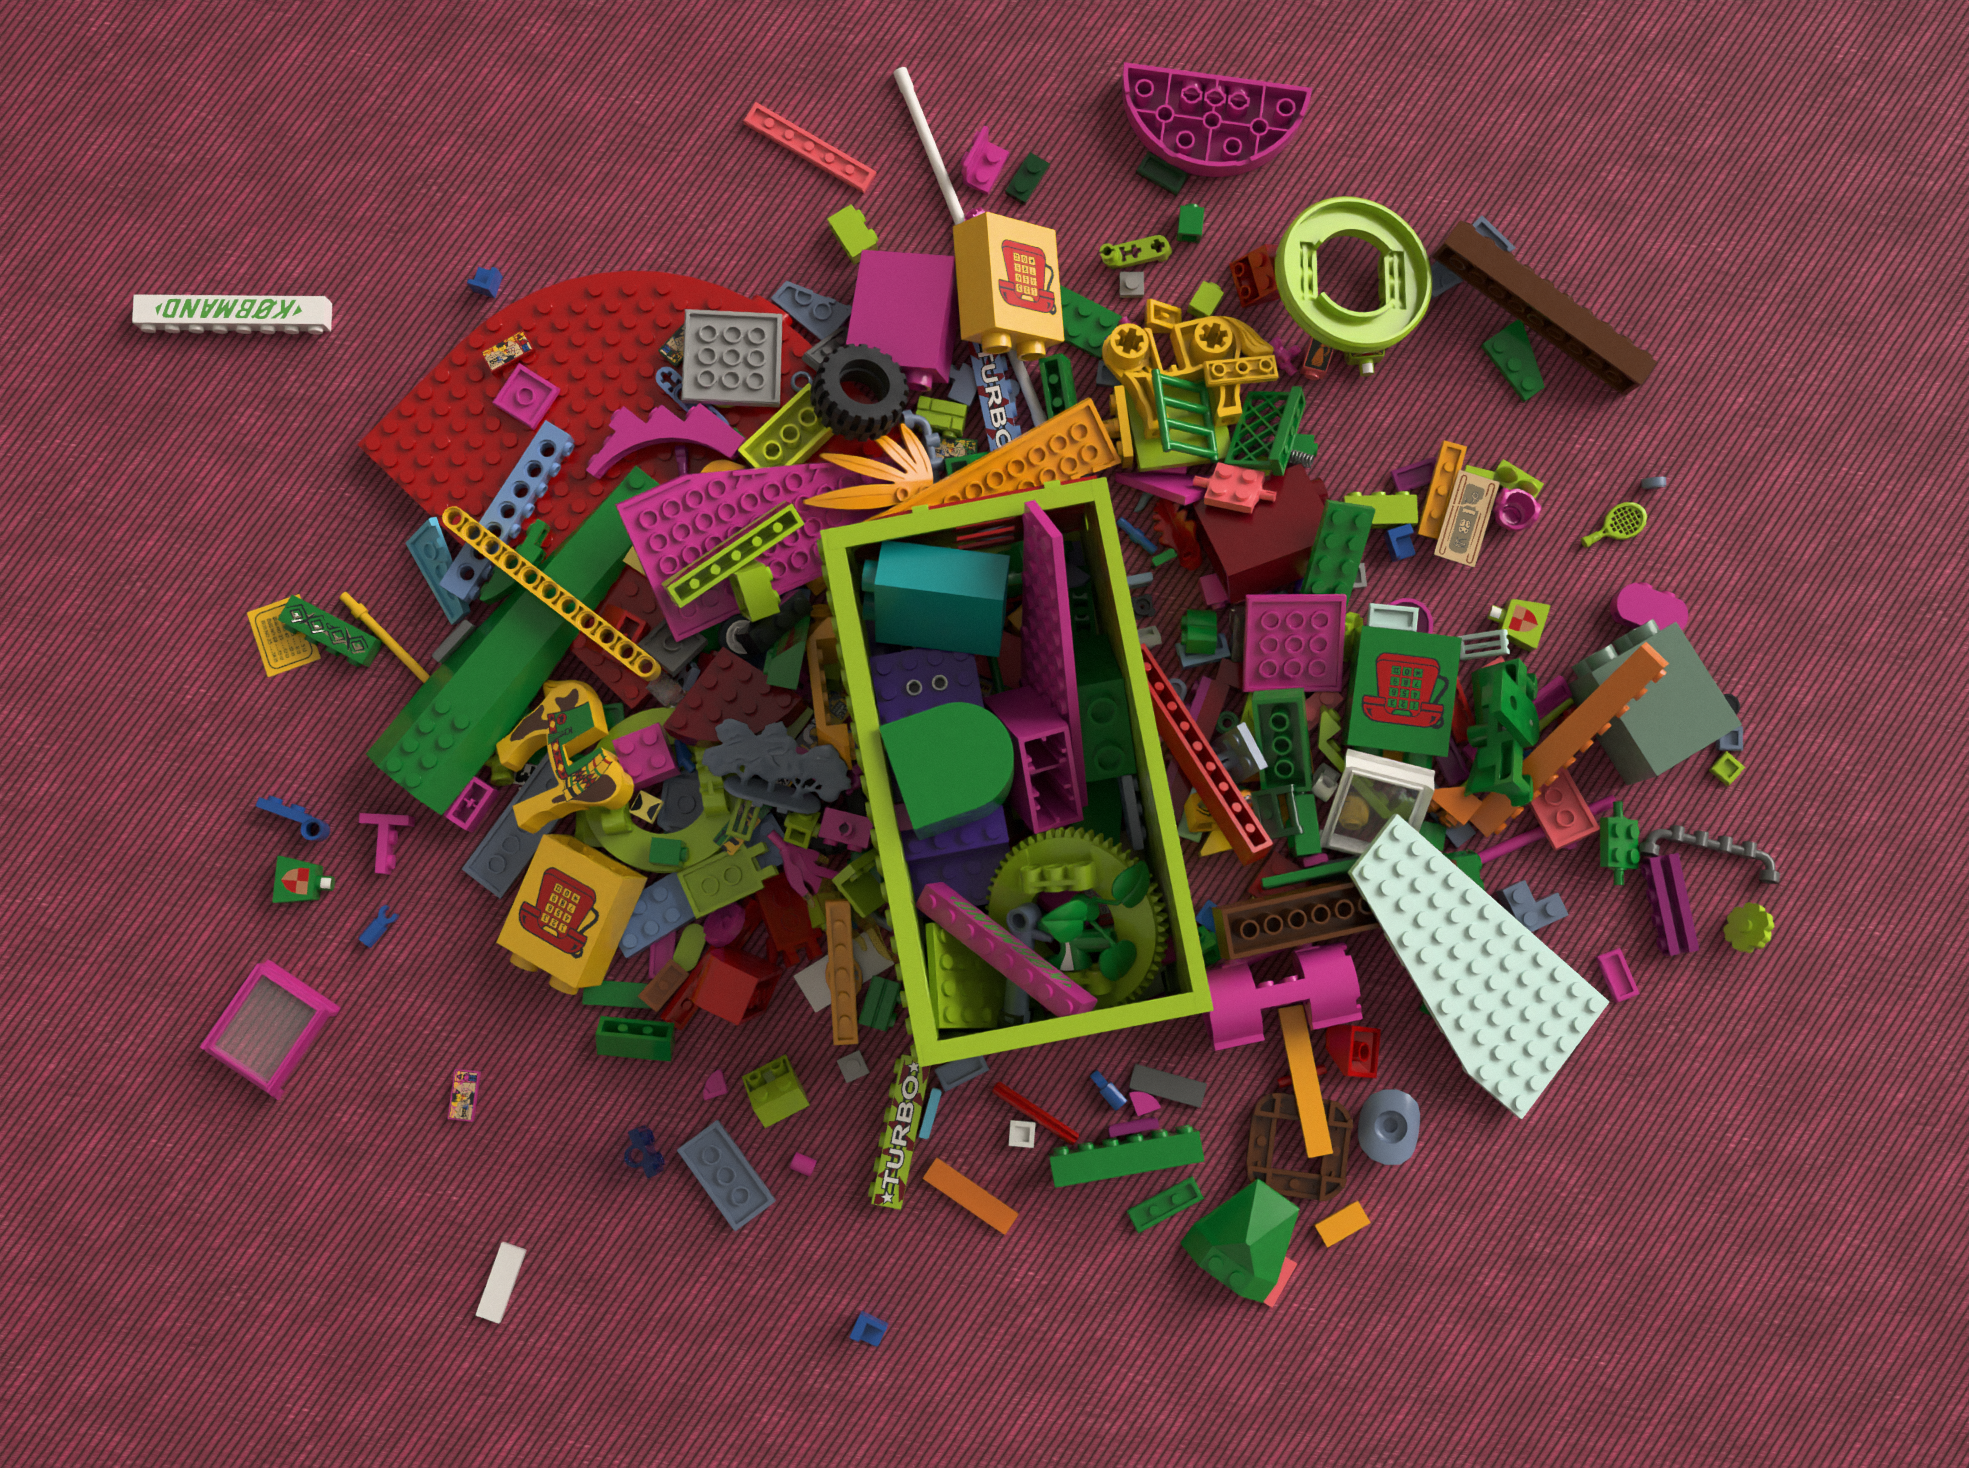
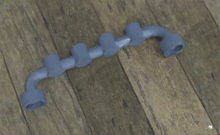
M905 410L899 418V424L903 423L909 429H913L914 424L921 427L923 434L922 445L930 460L933 484L940 481L939 472L944 471L943 458L936 457L935 448L940 447V437L938 433H932L931 426L925 417L912 414L911 410Z

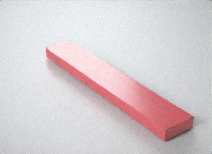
M757 102L754 103L743 121L744 125L865 194L876 176V171Z

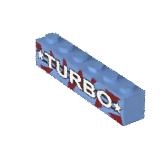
M968 341L989 446L992 452L1022 435L1020 425L1015 426L1013 417L1018 416L1015 402L1010 403L1008 394L1013 393L1010 379L1005 380L1003 371L1008 370L1005 356L1000 357V354L983 353L982 344Z

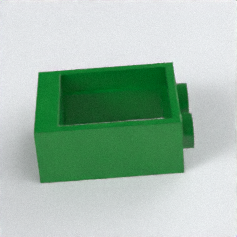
M1307 791L1295 792L1300 824L1304 826L1305 833L1287 837L1290 858L1320 854L1322 851L1314 794H1307ZM1289 818L1285 822L1286 828L1291 827Z

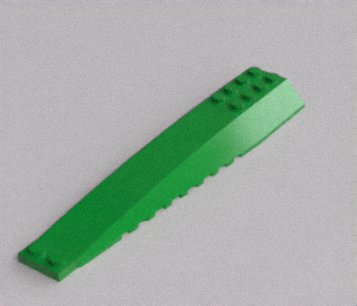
M635 466L621 484L537 568L594 611L600 601H603L612 584L621 575L622 570L626 566L623 559L633 546L615 504L660 484L639 467ZM537 574L529 576L528 584L536 581ZM520 585L428 678L368 750L366 755L378 768L400 786L442 816L497 750L496 744L510 734L524 714L528 704L538 694L537 691L552 674L551 671L566 654L565 651L572 641H575L580 634V630L523 585ZM553 588L547 592V599L555 596L556 589ZM571 603L566 607V614H570L575 610V603Z

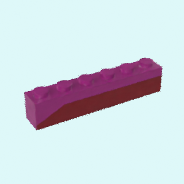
M1202 676L1200 681L1195 680L1190 694L1194 695L1192 703H1186L1185 707L1209 743L1230 686ZM1169 749L1165 758V762L1169 763L1166 769V776L1175 821L1178 824L1184 811V804L1193 786Z

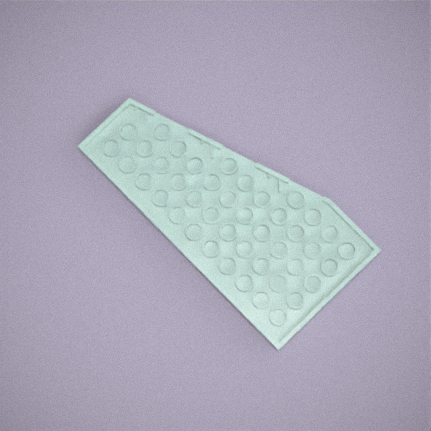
M1393 814L1351 867L1348 874L1362 898L1367 901L1385 932L1384 935L1402 966L1406 968L1423 997V1002L1441 1033H1444L1461 1062L1464 1072L1517 1118L1523 1119L1609 1004V1001L1398 814Z

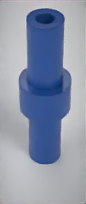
M1123 517L1116 522V525L1129 535V539L1133 543H1138L1151 555L1158 549L1144 536L1145 533L1141 529L1133 527Z

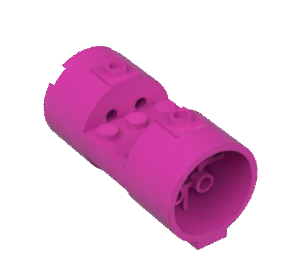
M1341 941L1314 947L1312 943L1298 945V950L1292 952L1294 976L1283 978L1277 982V985H1274L1273 981L1255 985L1247 962H1240L1239 959L1224 961L1225 966L1206 970L1214 1011L1202 1013L1213 1052L1264 1041L1261 1011L1301 1003V1005L1303 1004L1310 1031L1362 1020L1361 1005H1356V1000L1361 996L1358 979L1351 955H1345L1343 951L1347 950L1346 944Z

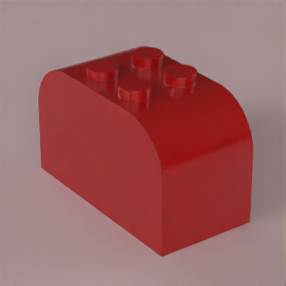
M724 946L707 952L701 964L703 969L692 984V989L694 990L690 1000L702 1009L739 1026L765 1013L784 968L736 947Z

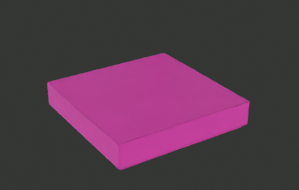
M519 363L492 404L535 430L561 390Z

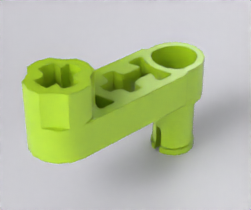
M1155 235L1114 246L1109 243L1104 244L1100 248L1102 253L1100 255L1108 268L1121 269L1155 260L1164 262L1172 253V248L1164 236ZM1158 245H1162V246H1163V248H1161L1162 251L1159 252V253H1157V251H1156V249H1158L1157 246H1158ZM1135 247L1141 251L1138 253L1137 258H1134L1133 255L1125 256L1127 261H1124V256L1121 250H1124L1126 254L1132 253Z

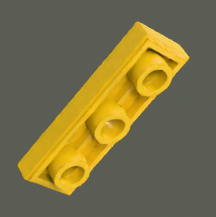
M1275 355L1204 361L1203 363L1206 387L1277 381L1279 378Z

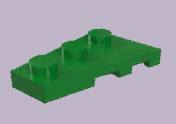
M1517 319L1481 345V348L1523 403L1544 389L1545 386L1523 322Z

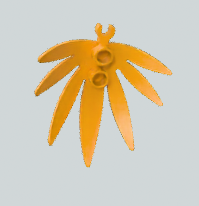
M900 423L898 427L911 458L897 443L886 435H881L875 442L893 461L905 470V474L893 467L871 459L852 455L823 453L819 455L820 458L868 477L892 481L893 484L862 485L838 489L805 499L803 504L832 509H873L892 505L896 506L933 485L930 460L915 434L905 424ZM881 512V513H879V514H877V515H875V516H872V517H870V518H868V519H866V520H864V521H862V522H867V521L873 519L874 517H876V516L882 514L883 512Z

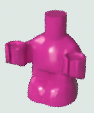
M1277 336L1269 342L1274 349L1272 355H1275L1276 366L1280 370H1285L1292 377L1298 370L1291 364V359L1296 357L1301 352V349L1294 345L1288 351L1282 347L1281 339Z

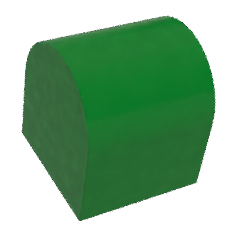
M947 703L879 726L905 806L919 841L983 819L996 811L1006 800L1014 779L1013 745L1005 726L988 710L970 703Z

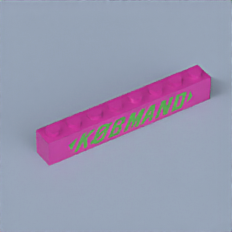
M944 882L925 885L915 907L1060 1018L1093 1010L1098 1001L1095 997Z

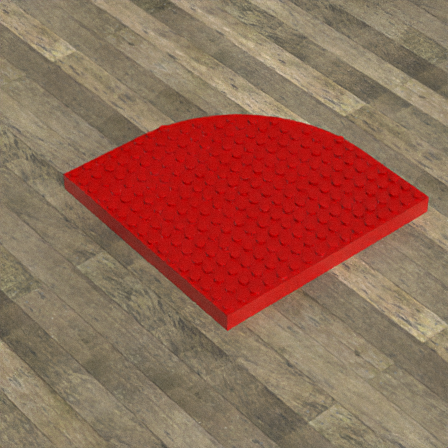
M629 270L597 273L569 279L540 289L508 305L484 321L463 339L357 445L432 517H437L438 523L464 546L466 541L443 523L442 515L444 511L452 506L458 507L479 523L545 420L560 428L574 439V449L560 463L561 468L555 477H551L547 483L546 493L541 498L538 497L534 503L533 513L521 523V531L515 539L512 538L508 543V546L515 551L519 544L524 543L527 537L526 531L530 524H535L536 520L539 519L551 528L540 546L547 553L543 559L544 561L621 484L635 466L639 467L661 485L679 477L675 446L685 445V448H688L687 474L701 473L703 468L713 461H732L724 454L702 445L686 442H666L641 448L625 456L614 464L600 480L586 471L591 457L596 453L599 454L604 447L605 439L610 434L613 435L616 432L609 426L611 423L610 418L616 410H621L623 406L645 423L649 421L648 416L651 411L656 407L659 408L660 405H663L683 422L687 419V412L656 382V373L662 367H671L682 377L683 363L676 369L658 350L684 324L685 309L753 313L772 312L753 300L723 286L694 277L666 272ZM782 320L780 407L734 406L731 408H720L713 404L711 405L729 422L732 429L736 428L748 440L797 394L790 384L791 378L796 372L805 371L814 380L817 372L802 360L804 353L813 346ZM523 329L536 352L493 375L480 352ZM519 363L561 390L535 430L492 404ZM663 375V384L668 382L673 388L677 386L671 379V375ZM799 377L796 379L795 385L799 388H804L809 381L805 377ZM850 381L840 383L844 393L852 400L862 404H874ZM681 390V391L679 392V394H678L679 400H681V401H682V390ZM895 425L886 436L900 445L903 439L899 427ZM834 434L803 464L829 462L820 458L819 455L823 453L852 455L862 458L888 457V455L875 440H870V438L866 442H858L856 438H853L851 441L845 439L844 435L839 434L837 436ZM547 448L544 452V457L553 455L554 448ZM741 457L735 462L745 466L746 469H752ZM541 468L533 469L531 477L539 476ZM520 489L517 494V497H525L528 493V489ZM513 508L506 510L504 518H511L515 510ZM456 516L453 519L452 524H458L461 520V516ZM495 529L492 534L499 537L501 529ZM480 552L478 553V560L486 558ZM628 564L622 570L617 581L612 584L603 601H600L593 611L598 616H601L608 603L619 607L646 621L651 626L648 634L665 619L647 577ZM594 618L586 621L585 629H589L594 625ZM579 631L580 634L568 647L636 713L672 677L670 673L661 667V673L657 679L653 681L642 679L631 669H625L586 648L584 645L588 636L582 631ZM648 662L642 667L643 674H647L652 670V663Z

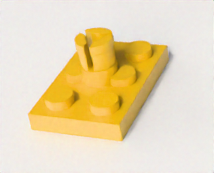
M1124 385L1114 386V392L1110 395L1109 401L1110 415H1115V418L1102 422L1110 439L1118 438L1115 449L1122 462L1123 469L1132 467L1134 455Z

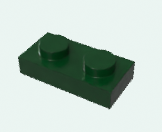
M1030 152L1005 190V194L1026 206L1050 168V163Z

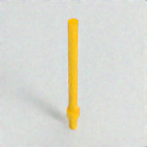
M347 592L340 595L339 599L351 610V614L357 620H361L425 683L430 675L368 614V609L362 603L358 604Z

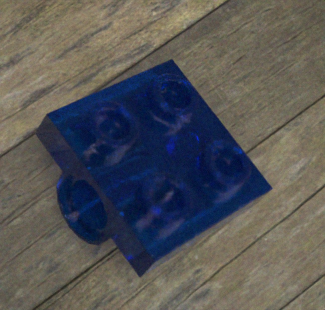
M642 1125L628 1131L633 1145L628 1147L624 1153L626 1164L633 1168L642 1166L647 1179L664 1171L663 1165H665V1161L661 1152H656L653 1145L655 1137L650 1128L646 1129V1126ZM636 1148L642 1151L643 1159L641 1162H636L632 1159L631 1153L633 1149Z

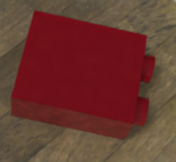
M1301 463L1285 469L1283 476H1274L1273 474L1265 476L1262 489L1276 492L1275 502L1260 499L1255 504L1252 514L1204 504V499L1192 503L1193 517L1197 524L1196 534L1231 604L1246 599V595H1257L1305 576L1326 499L1329 500V496L1322 479L1319 477L1310 480Z

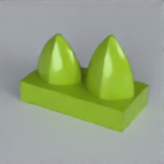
M1504 459L1501 460L1494 471L1493 480L1500 482L1499 488L1521 489L1536 498L1544 483Z

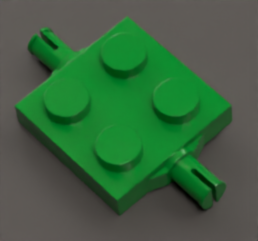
M1622 801L1613 802V816L1600 817V867H1608L1614 871L1613 885L1619 886L1624 885V871L1627 869H1639L1638 861L1640 859L1638 851V820L1627 819L1623 816Z

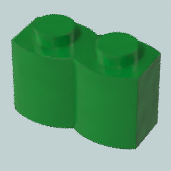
M1187 609L1186 615L1181 616V645H1185L1186 653L1215 655L1217 644L1216 611Z

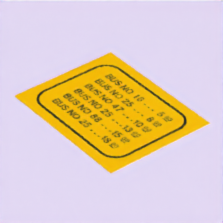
M289 598L247 612L268 677L321 659L317 646L304 639L306 634L298 631L295 635L283 628L285 623L277 620Z

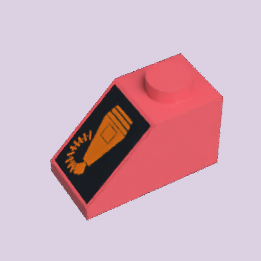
M1311 337L1306 346L1300 374L1305 375L1310 380L1323 379L1334 348L1326 346Z

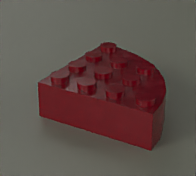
M722 647L663 724V727L671 737L687 745L698 748H711L722 745V742L717 737L715 727L723 724V721L726 719H734L747 724L749 729L758 736L762 734L765 726L782 721L785 727L788 728L802 715L807 706L803 698L790 689L766 684L768 675H763L762 671Z

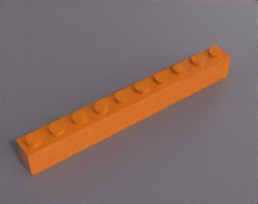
M1647 642L1641 645L1523 760L1522 775H1531L1533 781V798L1530 803L1541 794L1538 789L1543 784L1549 786L1559 777L1556 772L1561 767L1566 770L1577 760L1573 756L1579 750L1584 753L1594 743L1591 738L1596 733L1600 736L1603 735L1612 726L1609 721L1614 716L1619 719L1630 709L1627 704L1633 698L1638 701L1648 691L1645 686L1649 682L1653 681L1656 684L1667 673L1663 669L1669 663ZM1491 792L1482 800L1483 803L1469 820L1488 838L1492 833L1496 835L1501 833L1508 826L1505 821L1510 816L1515 819L1524 808L1511 806V800L1505 794Z

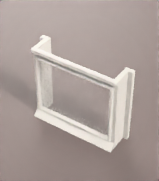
M1347 748L1341 780L1324 829L1319 830L1321 848L1325 847L1361 856L1393 814H1398L1419 833L1434 793L1435 771Z

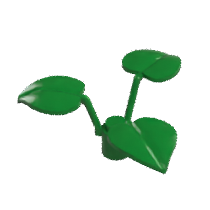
M1141 860L1136 865L1123 870L1112 883L1111 893L1116 900L1101 899L1097 896H1093L1091 899L1083 893H1078L1072 897L1070 902L1059 906L1041 919V922L1046 926L1051 935L1061 943L1070 942L1078 937L1083 930V922L1088 921L1111 947L1104 950L1099 957V969L1103 976L1110 981H1118L1128 973L1136 960L1137 949L1134 943L1127 939L1120 940L1115 945L1114 941L1095 921L1100 914L1098 903L1114 906L1122 903L1126 908H1133L1138 905L1147 894L1150 884V875L1146 863Z

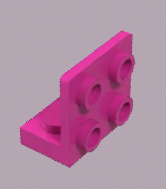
M983 126L981 132L977 131L971 142L973 147L970 152H965L960 164L962 165L963 184L988 196L1009 157V152L988 142L989 128Z

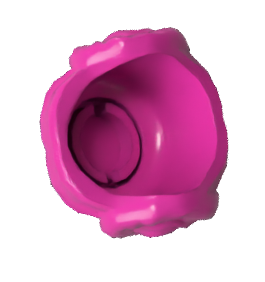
M1502 488L1495 497L1492 512L1495 513V521L1499 526L1512 532H1519L1525 528L1529 529L1532 527L1534 522L1537 521L1542 507L1531 494L1521 489L1509 490L1508 488Z

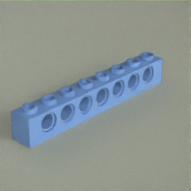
M545 420L481 518L479 524L491 533L495 529H501V535L498 538L507 545L512 538L515 539L521 531L520 525L523 520L529 518L533 513L534 503L538 497L541 498L546 493L547 483L551 477H555L560 471V463L564 457H568L573 451V443L575 441L571 435ZM547 448H554L553 455L544 457V452ZM541 468L539 476L531 477L533 469ZM527 488V495L523 498H518L519 490ZM510 508L515 510L511 518H504L506 510ZM480 530L472 533L471 540L479 537ZM466 542L439 585L470 604L472 600H476L479 596L480 587L485 579L488 580L492 576L495 564L488 558L478 560L479 551ZM499 545L492 546L490 554H495L499 550ZM469 570H474V577L466 581L464 579L465 573Z

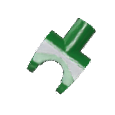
M1041 920L1037 922L1038 929L1050 933ZM1083 922V930L1078 937L1067 943L1060 942L1061 951L1059 954L1049 955L1044 959L1058 970H1082L1092 966V952H1103L1111 947L1096 929H1086V924ZM1102 928L1116 945L1118 939L1114 928Z

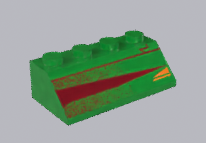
M811 613L806 615L768 648L763 675H768L766 684L797 690Z

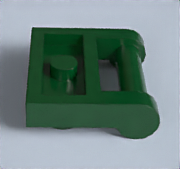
M1295 784L1250 792L1254 814L1271 840L1305 833L1304 826L1300 824L1295 792H1297ZM1279 795H1285L1290 828L1284 829L1278 799Z

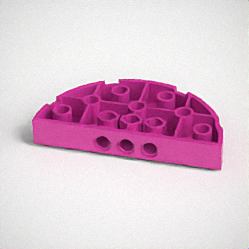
M1125 62L1121 85L1122 99L1127 118L1134 132L1147 149L1184 172L1206 177L1239 175L1252 171L1276 157L1297 133L1306 113L1312 88Z

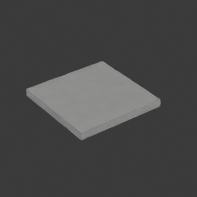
M685 309L682 403L780 407L782 314Z

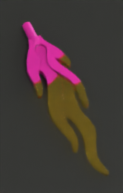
M772 830L767 835L780 849L779 854L782 857L785 874L790 886L807 902L810 908H815L813 897L803 881L807 882L816 894L822 913L826 918L825 900L846 899L832 881L839 873L814 863V861L828 864L830 861L823 854L812 849H805L789 842L787 843L783 841L784 839L775 830ZM850 904L851 921L865 931L878 954L889 961L900 963L899 957L892 954L886 948L875 920L869 915L862 918ZM852 928V939L859 944L862 951H867L868 948L864 938Z

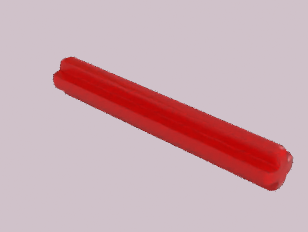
M998 1081L992 1089L995 1095L1070 1145L1076 1143L1079 1138L1077 1132L1002 1082Z

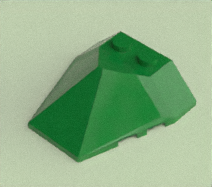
M1257 1178L1234 1194L1225 1203L1217 1206L1212 1212L1194 1222L1180 1244L1199 1267L1239 1296L1263 1303L1278 1282L1300 1208Z

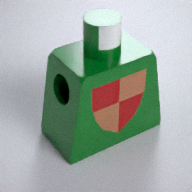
M277 856L272 903L286 904L317 901L320 899L321 890L333 891L335 878L334 876H322L323 866Z

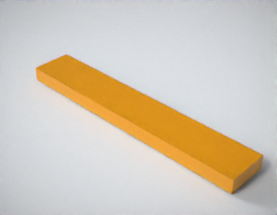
M847 899L825 900L834 1045L858 1044L851 906Z
M1303 1004L1277 1009L1307 1158L1333 1154Z

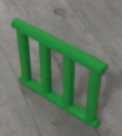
M1153 369L1151 371L1163 452L1167 453L1173 450L1210 459V463H1218L1217 442L1209 390L1206 387V382L1196 383L1161 374L1159 369ZM1162 384L1199 393L1201 405L1164 396ZM1166 406L1203 415L1204 426L1167 418ZM1169 428L1206 437L1207 448L1171 440Z

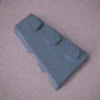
M785 281L771 297V301L785 311L819 341L844 325L851 317L852 306L836 302L835 299L830 297L826 298L813 293L812 290L789 281Z

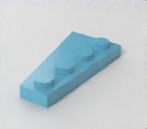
M432 517L410 537L406 545L449 622L453 625L464 619L471 610L468 603L439 585L453 561L437 517Z

